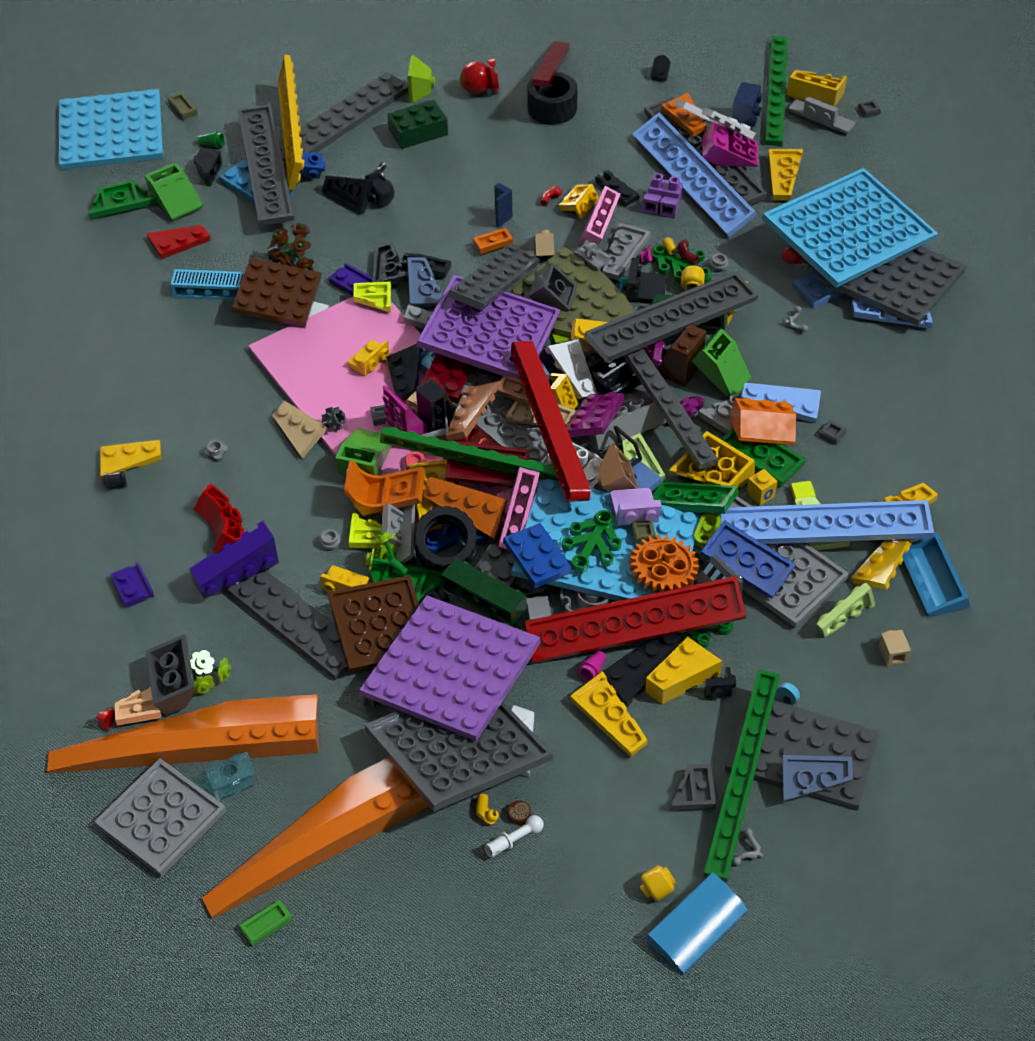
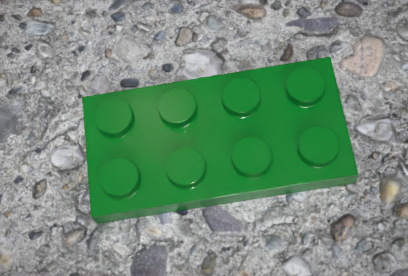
M734 428L721 439L755 460V471L759 472L765 469L777 480V485L780 487L798 472L806 462L804 457L783 444L739 441Z
M662 482L652 496L654 500H660L661 505L669 506L679 511L720 515L727 512L739 494L738 486Z

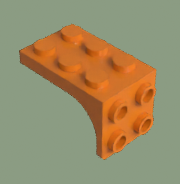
M350 461L346 470L347 476L343 490L362 516L383 512V506L388 503L396 508L419 504L422 502L426 471L423 467H417L387 475H372L361 470L355 461Z

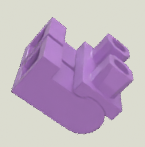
M655 173L648 187V192L643 197L642 212L658 215L660 210V216L675 219L682 197L683 183H680V178L672 176L669 180H663L662 174ZM649 205H655L656 208H655V209H650V208H648L647 206H649ZM672 208L673 212H666L665 209Z

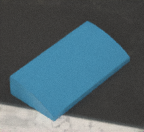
M938 532L934 533L933 538H921L913 541L908 552L904 553L902 557L927 614L940 615L970 607L968 596Z
M712 873L648 934L647 943L684 975L748 912V909L738 896L715 873Z

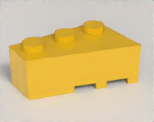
M795 70L789 77L786 95L802 100L810 97L835 107L844 95L848 76H842L841 79L833 78L832 74H826V77L816 76V72Z
M687 637L646 677L645 693L659 703L664 704L686 693V690L702 685L705 679L720 676L722 660Z

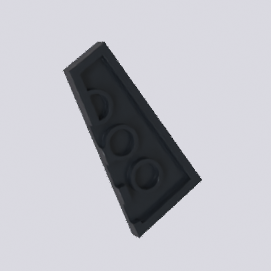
M678 633L654 638L603 671L606 675V680L610 686H613L617 696L626 707L632 703V699L637 694L640 695L645 689L646 677L684 641Z

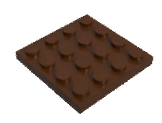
M250 257L232 306V313L306 328L322 273Z
M410 575L327 592L348 671L352 672L376 667L419 607Z

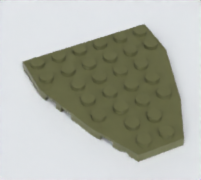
M565 247L509 291V293L532 300L529 297V293L537 271L553 262L578 285L570 311H560L559 317L552 329L555 330V334L571 338L572 322L575 319L611 322L635 312L625 295L601 270H596L587 264L584 259L579 256L577 257L573 251Z

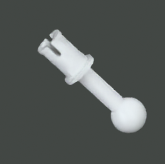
M533 815L526 820L524 826L512 833H500L498 838L485 844L486 854L493 858L506 849H512L513 842L529 833L537 834L541 832L544 827L541 817Z

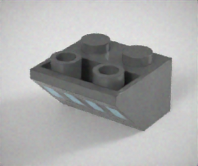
M714 554L697 575L694 585L737 576L742 596L744 581L738 573H735L728 567V564L723 559Z

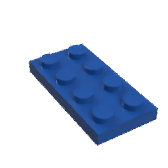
M726 520L722 522L701 551V555L708 560L716 554L728 564L730 569L738 573L745 583L770 599H773L796 565Z

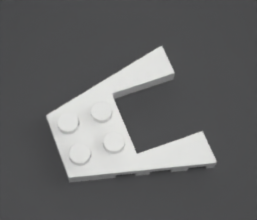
M677 99L675 102V106L683 108L702 119L724 125L726 128L739 132L749 139L754 138L755 133L750 130L751 127L738 123L736 119L726 117L705 107L702 110L683 100Z

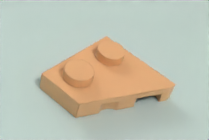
M151 687L143 692L137 690L129 697L114 703L117 726L162 718L161 711L153 705Z

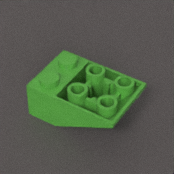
M176 162L145 175L148 192L156 197L157 203L171 220L203 207L186 174Z
M722 328L707 340L691 360L728 398L740 392L744 383H747L751 378L736 342Z
M360 428L356 429L342 443L335 457L337 473L346 475L349 462L355 461L364 472L379 475L392 445L380 443L381 433Z

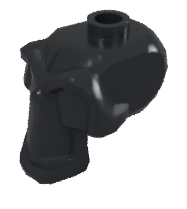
M380 162L373 172L365 175V179L374 180L369 200L381 207L389 205L395 196L393 185L383 174L386 169L385 162Z

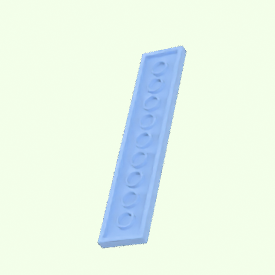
M657 113L632 133L634 138L671 177L676 176L680 178L684 191L728 237L732 236L757 216L755 210L660 113Z
M928 500L729 507L725 514H720L721 524L726 520L763 544L933 538L934 535Z

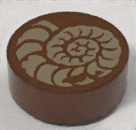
M514 801L508 807V818L514 824H525L526 820L531 816V808L525 801Z

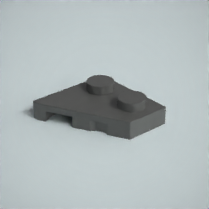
M711 764L688 765L684 778L679 784L676 796L671 802V810L716 808Z

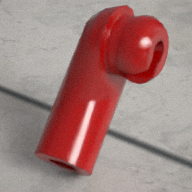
M553 186L543 193L540 204L547 206L553 195L559 198L562 194V189H559V186Z

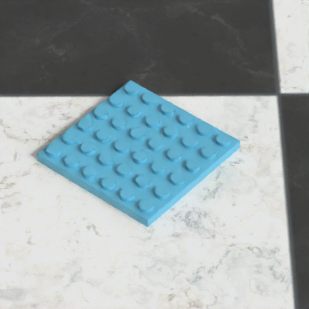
M159 89L59 100L60 170L164 158Z

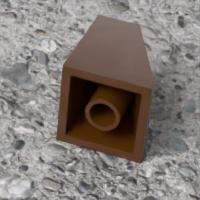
M689 324L662 356L661 365L656 367L661 376L685 387L699 370L691 360L706 343L707 331Z

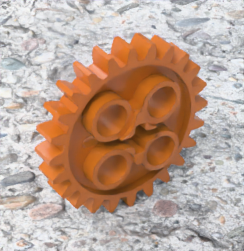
M657 534L654 540L649 536L648 542L642 539L641 544H636L635 550L632 549L629 570L633 572V578H638L637 584L645 583L644 589L651 587L652 593L656 589L659 592L687 587L688 585L691 586L693 581L696 580L699 565H697L699 559L695 558L696 552H690V545L684 547L683 540L679 543L676 542V537L669 540L668 535H665L664 539H661L660 535Z

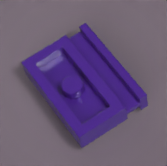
M347 263L344 264L343 268L340 267L328 277L329 283L351 296H354V283L372 282V277Z
M135 563L136 565L133 567L128 566L110 574L126 608L145 601L147 597H155L139 563Z

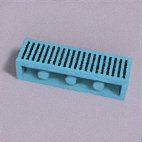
M174 269L170 284L173 298L235 300L245 272Z

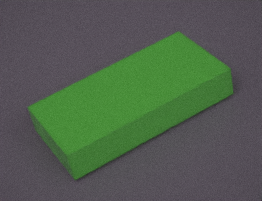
M279 899L240 924L239 928L253 947L293 921V917Z

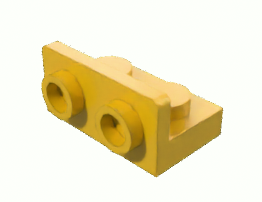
M593 184L575 185L559 204L561 211H576L578 218H583L598 199Z
M371 339L347 361L348 367L366 377L383 360L387 359L386 356L390 354L389 342L384 340L380 344Z
M552 373L550 375L551 389L556 402L575 410L578 402L568 375Z
M332 565L327 574H321L320 581L322 589L328 592L370 583V577Z

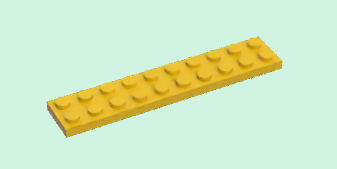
M284 54L277 83L287 184L289 190H295L296 184L300 183V170L304 168V160L302 159L303 148H300L302 137H299L301 127L298 126L299 115H297L298 104H296L297 94H295V73H292L294 63L291 62V55Z

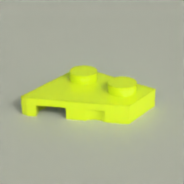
M391 282L354 283V302L391 312Z
M352 513L349 548H378L380 545H384V542L374 544V541L378 539L377 536L382 532V524H378L372 519L366 521L359 518V514Z

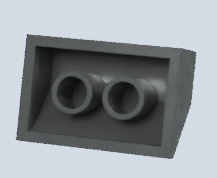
M183 634L146 650L153 705L166 716L186 708L195 691L187 637Z

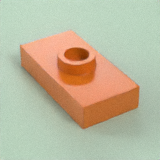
M507 228L474 237L473 243L479 253L483 254L505 247L508 244H513V238Z

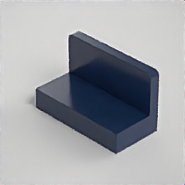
M497 183L494 186L496 226L501 227L513 217L512 190L501 183Z

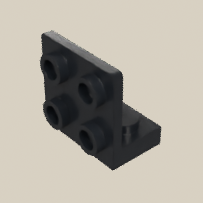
M631 258L627 282V299L653 302L655 294H665L667 275L642 272V266H639V258Z

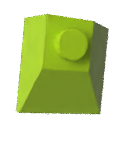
M411 55L408 71L409 102L414 103L431 94L432 87H435V76H432L431 68L415 55Z

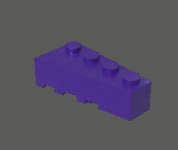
M264 521L258 523V528L249 533L247 530L241 534L242 538L231 545L229 542L224 545L217 555L212 553L189 568L192 581L202 598L214 595L226 587L233 586L237 582L252 577L279 563L274 536Z

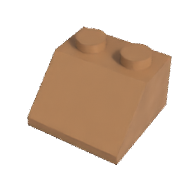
M614 443L611 444L598 468L600 477L598 483L601 489L606 490L608 493L614 490L638 489L639 487L629 459Z

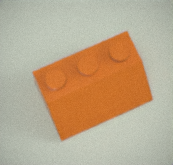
M735 398L729 419L739 441L795 445L796 414L790 403L785 401L773 402L769 400Z

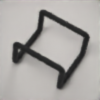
M614 426L619 441L615 444L617 447L623 443L621 435L634 445L638 459L631 463L633 467L642 460L637 442L618 426ZM588 444V450L596 453L603 460L607 450L601 453L594 446Z

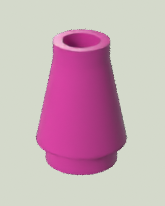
M596 651L591 657L582 662L578 670L580 677L585 681H590L596 677L601 671L606 655L602 651Z

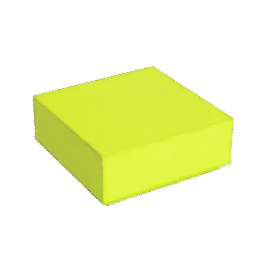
M811 481L791 483L790 488L794 500L814 496L816 498Z

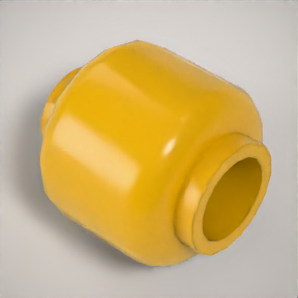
M688 266L683 269L681 273V287L685 291L704 284L705 272L702 268Z
M656 865L641 875L643 884L639 887L647 899L652 897L653 900L660 901L674 892L676 881L667 867L662 868L660 865Z

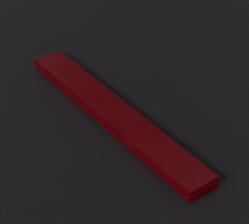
M553 42L532 78V86L548 87L570 49V43Z

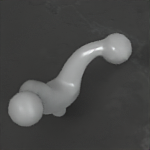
M796 306L794 308L795 314L791 317L788 316L787 320L784 319V323H787L788 327L806 332L808 330L807 325L799 326L793 323L801 312V307Z
M746 829L744 836L749 839L753 851L744 852L737 857H733L732 863L735 866L740 865L743 858L755 860L757 856L762 858L764 855L760 852L761 846L754 839L751 829Z

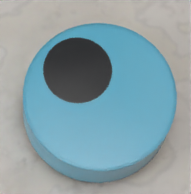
M782 683L777 689L778 697L786 704L793 705L800 698L798 689L790 683Z

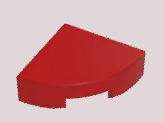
M105 709V711L99 712L96 718L101 730L109 731L115 718V710Z

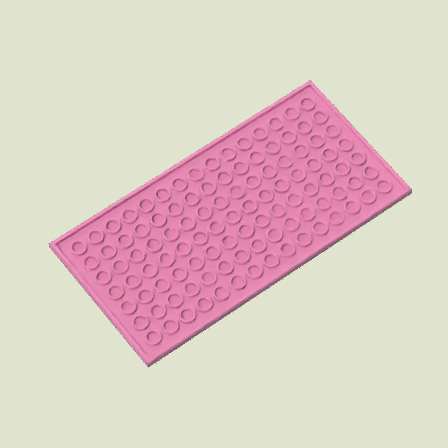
M353 296L310 316L306 328L291 325L248 345V348L294 407L321 423V415L326 413V408L339 407V410L345 413L346 423L341 424L342 429L328 431L327 428V431L320 438L336 457L342 443L356 429L360 428L381 433L382 427H386V425L374 426L370 407L385 405L382 399L384 385L395 393L387 359L383 360L366 377L349 368L347 361L371 339L380 344L384 340L388 341L389 355L417 344L421 334L413 325L403 322L404 315L392 301L391 312H386L354 302ZM420 368L418 370V387L423 383L427 372ZM474 428L467 438L463 439V442L493 445ZM392 446L379 475L406 470L405 457L408 453L415 451ZM422 453L425 457V462L447 459ZM459 482L460 486L467 488L480 487L481 492L494 496L508 488ZM415 504L414 532H415V527H416V525H417V522H419V517H418V511H417V506H416V504ZM438 529L428 530V532H427L426 535H428V534H430V533H432V532H434V531H436V530H438Z

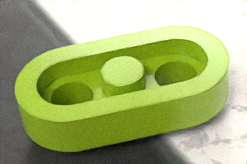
M704 513L701 516L694 533V543L697 547L703 549L721 525L719 515Z

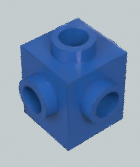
M303 152L304 168L300 170L301 176L320 178L321 173L325 171V161H323L322 154Z

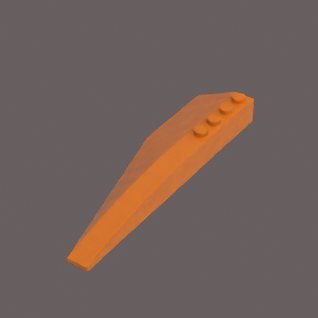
M318 694L226 701L53 750L48 755L47 773L152 766L159 758L168 764L319 753Z
M386 758L346 779L203 896L202 900L213 919L426 809L429 805L393 763Z

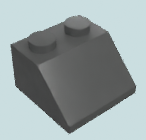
M552 262L537 271L529 297L533 301L568 312L570 311L578 285Z

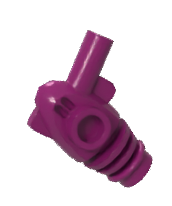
M701 396L685 397L680 401V404L689 417H692L702 409L705 401Z

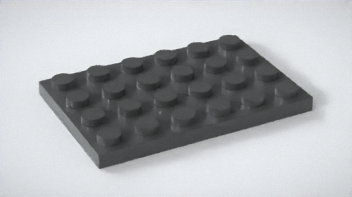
M749 694L725 765V771L728 772L732 770L752 694ZM774 701L754 779L782 788L783 755L852 757L853 780L851 782L808 794V796L858 810L880 731Z

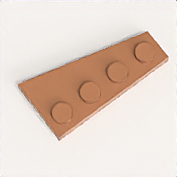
M500 381L480 386H469L464 390L445 435L448 441L467 438L477 424V418L485 413L487 403H492L495 399V392H500L503 388Z

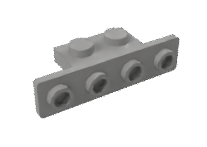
M810 97L805 102L796 99L789 107L790 112L842 133L849 134L856 124L854 121L838 116L839 108Z
M388 503L383 506L382 532L396 533L395 537L389 539L388 542L391 545L395 544L397 546L396 559L403 564L409 561L414 554L415 504L397 509Z

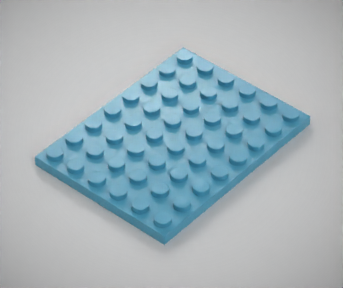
M864 168L763 213L761 218L836 288L936 239L938 235L931 226Z
M540 479L525 529L541 523L570 565L572 558L575 555L581 554L586 543L575 545L571 551L562 549L563 538L575 537L570 534V525L573 522L580 523L594 519V515L598 511L607 510L614 517L612 528L617 537L622 541L619 551L610 550L608 547L609 538L603 530L601 537L609 552L614 555V561L611 566L601 564V554L595 545L589 557V566L586 572L577 574L572 569V573L546 584L616 601L654 594L651 592V587L644 589L645 583L637 584L638 578H633V572L629 570L632 549L635 550V545L641 543L634 542L631 524L617 525L610 497L611 493L590 488L589 501L568 503L557 480ZM662 505L659 522L653 523L656 537L657 534L660 535L661 539H664L665 535H668L669 540L676 537V542L684 541V547L690 545L691 552L695 542L694 533L701 514L679 511ZM594 528L582 530V534L593 532ZM515 561L511 576L528 579Z

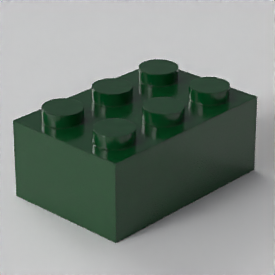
M434 99L387 113L389 131L401 149L448 135L447 117Z

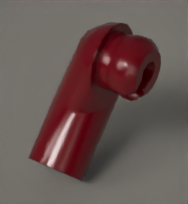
M682 239L677 244L680 257L696 264L699 256L689 252V242Z

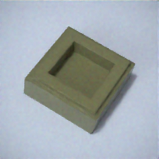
M652 521L631 523L635 543H641L642 539L648 542L649 536L654 540L656 539Z

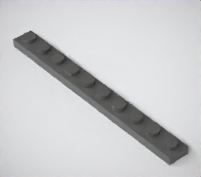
M641 348L624 355L623 357L698 469L717 465L718 458L644 349Z

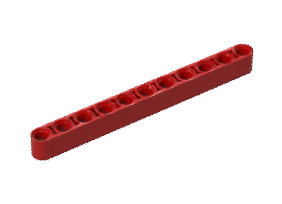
M533 341L512 342V359L565 499L568 503L589 501L590 486Z

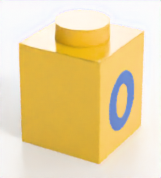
M763 469L748 479L746 494L761 506L775 497L777 480Z

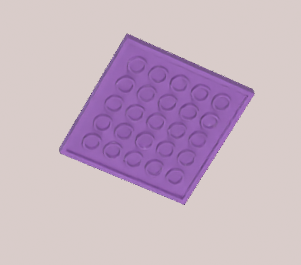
M454 274L417 340V347L502 376L520 379L511 355L512 342L533 341L540 357L559 317L560 309L505 291L481 311L448 297L449 290L464 279V277Z
M426 596L360 688V694L477 741L541 643L540 637Z

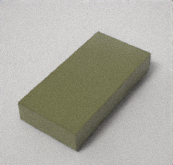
M183 92L167 98L168 103L182 120L198 114L195 106Z

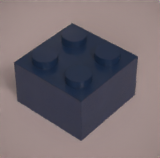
M741 82L733 101L732 118L738 120L740 124L743 123L750 126V130H752V127H756L757 116L759 117L761 113L759 103L762 102L763 93H760L761 85Z

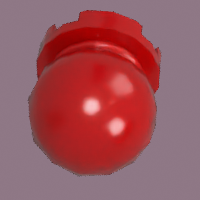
M487 59L486 65L478 61L466 64L460 73V83L463 89L473 95L483 94L488 89H491L492 93L499 92L498 73H495L494 70L496 65L495 59Z

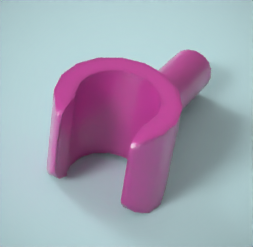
M649 245L646 251L640 252L642 262L652 261L651 248L653 245Z

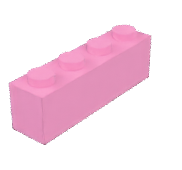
M606 186L603 188L578 245L582 246L586 240L599 245L616 207L620 193Z
M521 467L517 471L498 542L500 549L508 550L503 543L504 537L525 529L539 472Z

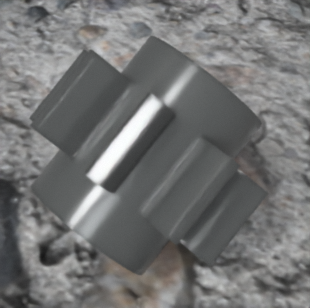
M339 407L326 408V413L321 415L323 425L328 428V431L341 430V424L346 423L345 413L339 410Z

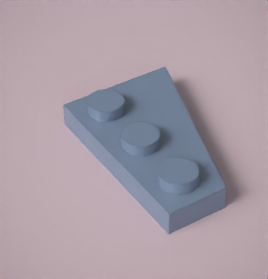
M408 257L410 305L418 308L436 307L442 294L426 257Z
M782 756L783 802L853 780L852 757Z

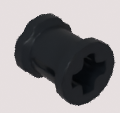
M124 469L111 474L103 473L107 490H110L112 487L127 486Z

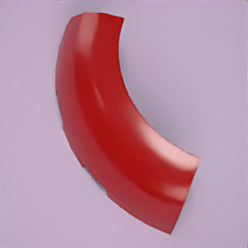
M210 483L201 493L193 510L200 514L211 526L215 534L213 551L220 553L224 545L229 542L232 545L242 538L241 534L244 533V528H242L241 522L243 519L238 509L230 505L228 502L229 498Z

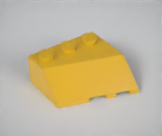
M706 431L702 436L718 458L717 465L698 469L688 452H686L669 470L670 473L712 485H731L742 488L748 482V479L755 475V460Z

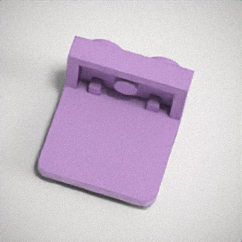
M638 488L614 490L611 492L610 497L617 525H630L632 522L644 521L659 522L662 505L660 500L653 499L651 489Z

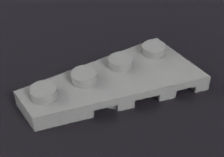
M618 223V230L615 232L614 241L610 247L609 256L611 260L604 265L602 273L607 278L619 281V278L630 267L631 258H636L651 238V231Z

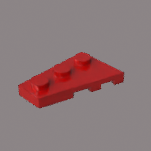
M203 225L146 233L148 240L161 259L211 241L210 235Z

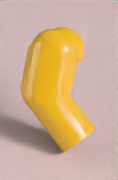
M670 237L664 238L662 246L667 249L670 255L676 254L677 248L674 245V240Z
M477 795L476 815L486 824H494L499 817L498 812H493V809L488 808V795Z

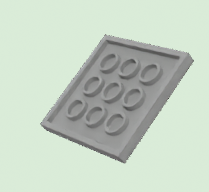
M159 758L94 823L96 827L162 877L227 810L226 806Z

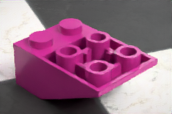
M713 122L703 135V158L720 166L757 167L758 142L741 135L739 132H734L724 125Z
M384 385L382 399L385 404L386 427H395L405 432L413 431L419 435L428 433V426L420 417Z

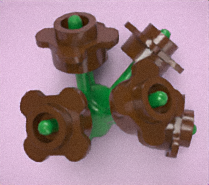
M303 223L291 225V228H293L292 234L296 236L293 243L288 242L289 236L286 229L275 230L270 242L271 249H268L267 253L269 260L292 266L291 258L296 257L299 259L296 262L298 268L313 271L312 265L314 260L307 257L302 258L305 251L311 247V243L303 239L307 237V234H310L307 225ZM285 244L289 247V249L285 251H280L279 248L284 246Z

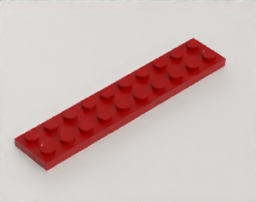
M737 576L527 620L525 625L527 633L540 637L541 643L532 655V662L535 664L746 619V613Z

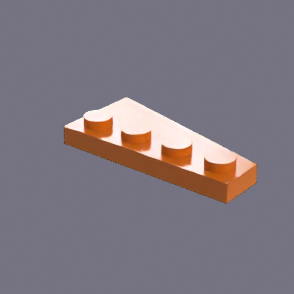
M429 477L424 493L426 498L441 507L450 506L460 509L468 514V517L472 519L477 529L496 540L508 502L507 499Z

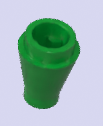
M215 131L199 135L198 143L200 146L220 148L225 144L224 134Z

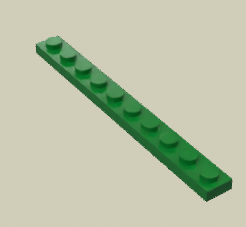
M780 35L772 36L765 145L782 147L788 37Z
M382 427L380 443L515 475H517V471L521 467L539 472L538 480L551 479L558 481L552 464L545 465L535 460H524L515 455L507 456L499 454L494 450H481L476 446H464L455 441L447 442L439 440L434 436L426 437L413 431H401L395 427Z
M758 669L704 871V876L706 877L715 873L722 881L727 882L780 674Z

